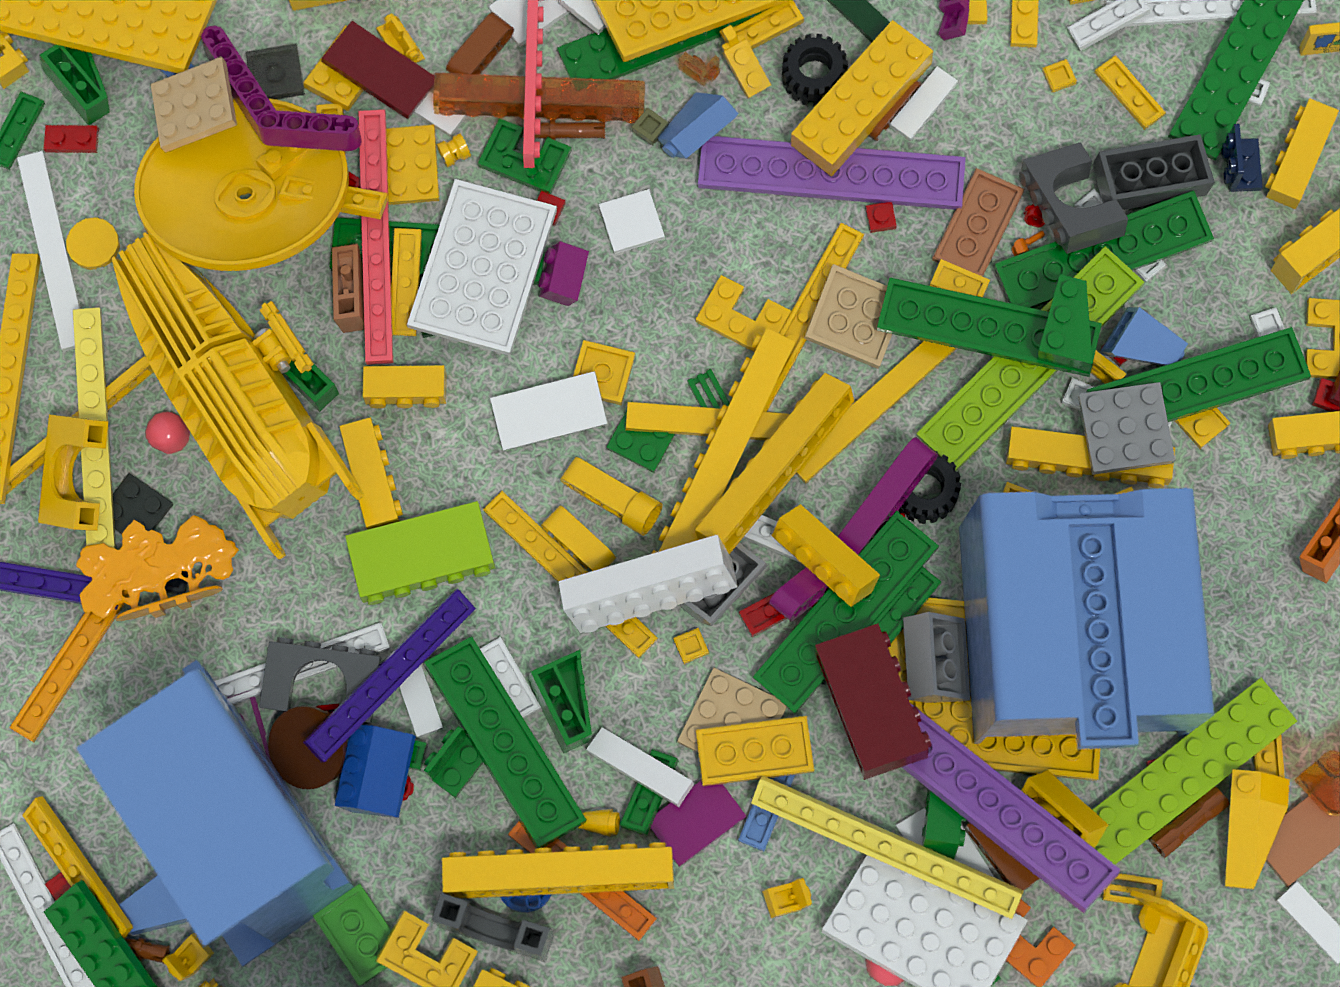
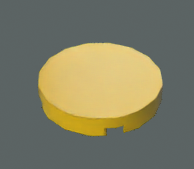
M96 217L86 218L76 223L69 231L66 239V248L72 261L78 266L94 270L102 266L105 267L112 262V257H116L118 254L120 240L115 228L106 220Z

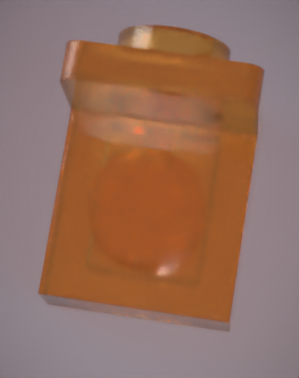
M684 52L679 58V70L702 86H705L709 80L713 82L719 75L721 70L719 68L720 58L715 55L705 65L698 56H691Z

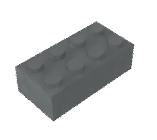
M1201 134L1101 151L1092 164L1102 202L1105 203L1116 199L1123 210L1155 205L1193 190L1197 197L1207 196L1215 183Z

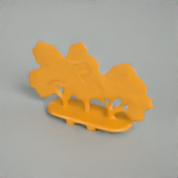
M196 515L191 516L180 526L173 544L164 543L161 533L154 530L147 531L143 524L133 520L122 533L123 539L120 550L109 547L105 543L88 545L82 548L80 552L81 557L77 560L76 566L84 575L92 577V581L79 594L83 611L86 613L92 612L95 616L104 619L110 616L116 605L123 602L130 605L131 609L119 614L116 621H126L149 614L158 618L166 615V609L178 606L181 610L192 607V601L217 594L223 590L218 585L199 588L198 586L207 575L220 580L229 578L233 572L232 558L239 549L235 546V542L226 540L222 529L216 525H209L206 520ZM201 562L200 574L196 573V578L194 579L192 578V568L195 563ZM207 565H211L212 567L211 571L206 572L205 570ZM182 571L188 572L187 578L181 574ZM180 578L188 582L189 592L168 598L165 585L169 580ZM127 590L129 597H124L122 591ZM141 592L159 593L160 601L140 607L138 605Z

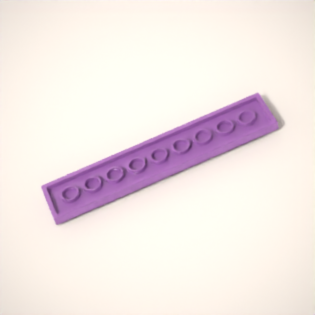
M713 136L701 148L698 188L869 203L892 202L893 205L956 210L962 208L966 157L857 148L831 177L793 148L791 142Z
M918 710L921 717V722L918 724L922 732H927L932 747L928 748V758L908 764L902 768L1082 913H1085L1119 875L1121 869Z

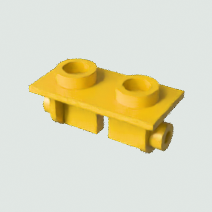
M389 14L384 18L385 24L376 27L384 42L415 63L425 60V57L398 16Z

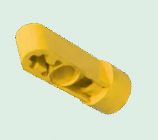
M578 457L573 459L560 478L564 485L620 518L623 525L642 536L652 529L662 510L663 504L643 491L636 492Z

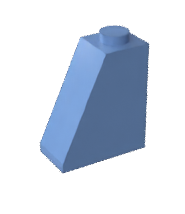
M696 92L657 139L663 144V151L670 157L688 158L735 119L738 112L722 95Z
M1127 307L1100 353L1104 356L1165 366L1181 361L1188 343L1140 307Z
M158 875L119 904V907L133 925V929L129 932L132 935L188 922Z

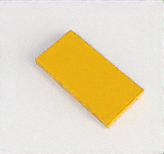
M807 716L696 730L703 786L758 780L762 776L774 778L814 772Z

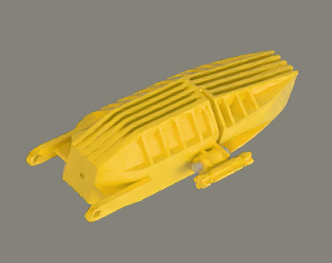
M144 232L143 238L138 237L134 243L126 246L127 249L125 251L121 250L119 252L122 261L115 256L112 257L119 289L135 334L161 386L225 487L236 496L265 544L269 547L272 554L280 560L286 554L269 525L279 517L294 519L304 509L319 500L321 496L323 497L328 492L331 477L338 474L350 494L357 500L364 496L361 488L322 428L312 421L282 373L289 371L291 359L295 361L294 364L300 373L310 371L314 363L308 354L304 355L306 351L281 313L278 314L279 310L273 301H270L268 304H262L260 309L271 329L263 328L255 334L234 306L204 275L192 265L182 262L165 252Z

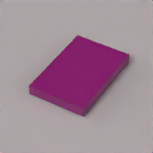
M701 780L691 788L679 807L670 803L657 812L650 829L661 843H666V847H672L673 860L680 867L747 816L723 784L703 786Z

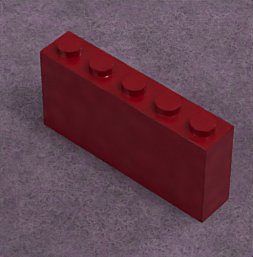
M879 624L815 645L816 659L864 780L928 758V748L932 747L927 732H922L918 724L921 722L919 711L916 706H911L908 697H911L909 686L906 681H901L898 672H901L899 661L896 656H891L888 649L891 647L889 636L886 631L881 632Z

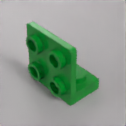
M460 726L455 731L450 729L442 739L444 745L437 753L433 751L424 763L427 766L424 772L428 778L455 799L483 764L477 751Z

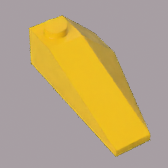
M1232 769L1225 887L1254 890L1288 809L1290 779L1260 771Z

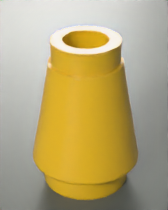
M613 809L582 812L586 818V823L578 827V829H584L608 837L611 834H618L620 827L619 812H613Z

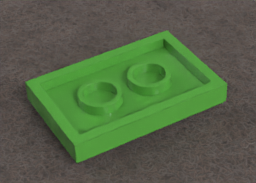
M360 883L313 915L359 987L387 969V967L375 960L392 930Z

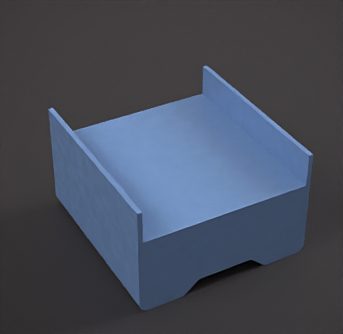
M1141 489L1122 494L1050 496L1037 492L986 493L978 497L959 526L974 744H980L986 737L1076 734L1077 749L1135 748L1139 745L1138 732L1178 731V737H1185L1214 716L1193 489Z
M195 660L182 669L185 673L184 676L88 739L76 749L202 944L206 946L222 935L243 967L314 918V914L354 888V886L234 705L222 694L208 671L198 660Z

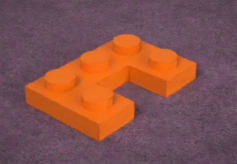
M1020 900L1015 913L1024 917L1031 907L1023 900ZM1052 927L1036 948L1020 935L1006 962L1035 987H1042L1076 945L1055 927Z

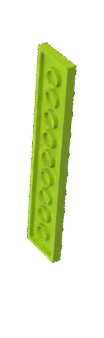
M1106 246L1074 277L1087 281L1089 320L1102 323V326L1145 283ZM1053 298L1041 310L1049 312ZM994 356L916 433V436L932 450L938 451L939 457H942L943 454L948 457L947 462H954L956 465L955 471H957L1058 370Z
M1262 678L1258 679L1216 712L1214 716L1189 733L1093 809L1108 824L1107 829L1094 849L1116 865L1232 773V769L1237 770L1294 725L1297 719Z

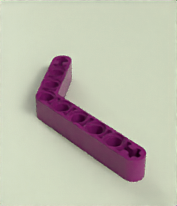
M209 26L203 30L201 38L209 61L222 57L226 61L232 97L265 145L337 151H353L360 147L362 143L357 119L353 116L275 110L224 30L219 26Z
M914 437L838 535V538L859 555L893 514L900 509L934 464L938 454L920 439ZM805 567L774 593L769 604L791 622L818 602L828 591L829 587Z

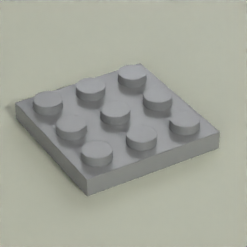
M1160 382L1080 393L1078 395L1092 475L1172 464L1175 462Z

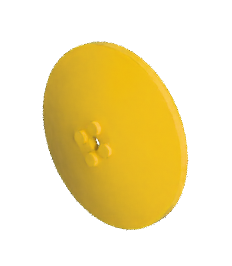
M233 99L236 126L166 153L160 147L159 136L153 141L143 156L136 173L134 196L141 223L151 239L165 252L182 262L218 271H242L266 267L286 260L303 251L318 240L333 224L344 205L348 192L349 170L345 152L309 149L289 170L273 181L257 166L255 159L274 146L265 145L260 140ZM269 99L277 111L311 113L300 106L276 99ZM286 175L314 180L315 184H298V194L304 195L302 192L303 186H312V192L306 196H312L313 199L308 201L279 200L278 195ZM252 194L247 199L239 198L241 195Z

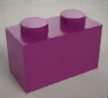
M561 241L549 247L544 257V262L547 263L545 272L542 273L539 279L538 286L541 288L539 297L566 306L577 302L589 251Z

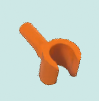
M1040 231L1030 238L1017 239L1012 246L1014 256L1028 252L1027 246L1043 238L1045 233Z

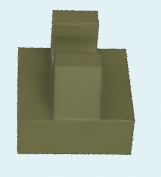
M647 107L632 126V131L653 146L669 123Z

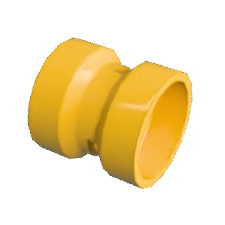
M461 133L453 136L452 140L448 142L442 141L436 144L441 157H444V163L447 168L454 165L459 159L465 160L471 157Z

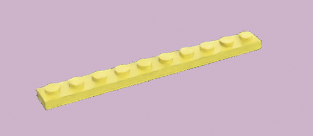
M100 307L73 309L79 417L108 421L102 311ZM108 427L106 449L85 447L81 450L84 501L100 503L97 531L86 530V546L105 543L107 546L116 549Z
M765 776L760 778L751 801L753 805L1010 919L1013 918L1024 891Z

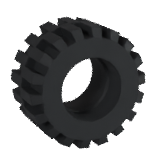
M807 34L804 40L799 37L795 40V45L790 44L787 47V53H784L782 63L783 86L786 85L785 91L788 95L793 93L792 99L797 102L800 98L802 99V105L808 106V102H813V107H815L848 70L845 50L841 51V45L838 42L832 43L833 38L827 36L826 39H823L822 34H816V37H811V34ZM817 61L825 64L830 72L822 78L813 79L805 76L800 71V68L807 62Z
M944 454L942 457L938 456L926 474L935 477L940 482L942 487L941 494L932 499H923L912 492L900 507L899 513L909 515L908 520L914 522V519H919L920 524H925L926 520L935 523L938 518L944 519L947 517L948 512H952L961 490V483L959 482L961 476L959 471H955L956 465L954 462H947L948 457Z

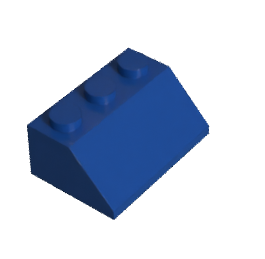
M361 725L349 737L334 806L352 813L399 818L416 736L382 727Z

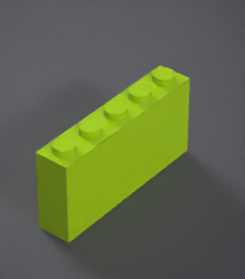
M478 501L345 535L359 595L362 602H368V605L382 603L385 597L395 595V598L406 597L411 594V590L419 588L422 591L433 590L438 587V583L448 581V584H456L462 582L465 576L472 574L475 577L486 576L491 573V569H495Z

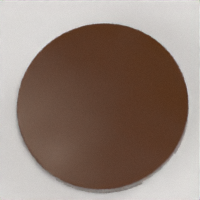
M307 705L294 707L281 714L271 728L268 739L270 760L282 779L294 787L307 790L320 788L335 780L342 771L347 740L325 762H321L303 743L331 714L328 711Z

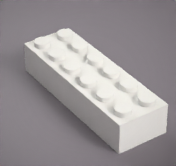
M718 535L558 581L563 610L580 633L594 632L598 628L607 625H618L623 623L624 620L634 617H646L651 612L662 609L670 610L679 604L697 602L713 594H725L731 589L738 587L732 558Z

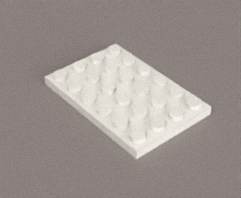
M455 179L407 323L408 328L511 356L557 212V206Z
M867 855L824 925L822 933L915 987H991L1028 920L1016 913L1012 919Z

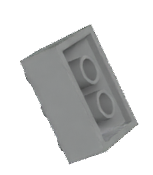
M738 543L729 554L732 558L738 587L731 589L725 594H713L697 602H686L679 605L698 622L712 626L768 566L767 563L741 543Z
M932 612L903 618L907 684L911 692V697H908V699L925 703L969 701L970 687L965 618Z

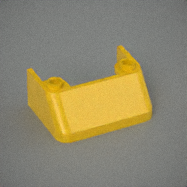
M1132 890L1130 895L1144 904L1139 912V922L1141 928L1148 933L1129 984L1120 982L1115 987H1190L1208 938L1207 925L1169 900Z

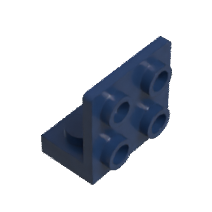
M1234 124L1230 133L1226 135V142L1222 143V158L1227 159V168H1224V183H1229V192L1261 191L1263 184L1259 139H1241L1240 124Z

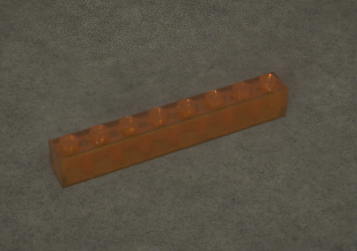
M435 73L434 114L444 116L467 115L470 117L494 116L496 118L520 117L524 119L525 76ZM542 77V89H537L536 95L541 96V112H536V118L635 123L644 112L645 81Z

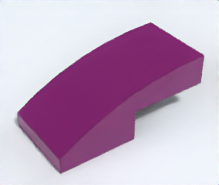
M940 0L938 8L944 13L938 35L943 40L965 36L969 17V0Z

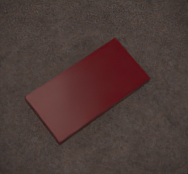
M354 21L349 23L324 54L321 61L407 120L438 82L436 76Z

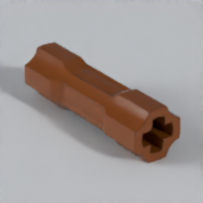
M1213 787L1172 823L1166 825L1151 837L1149 841L1163 858H1166L1199 828L1226 809L1230 803L1217 787Z

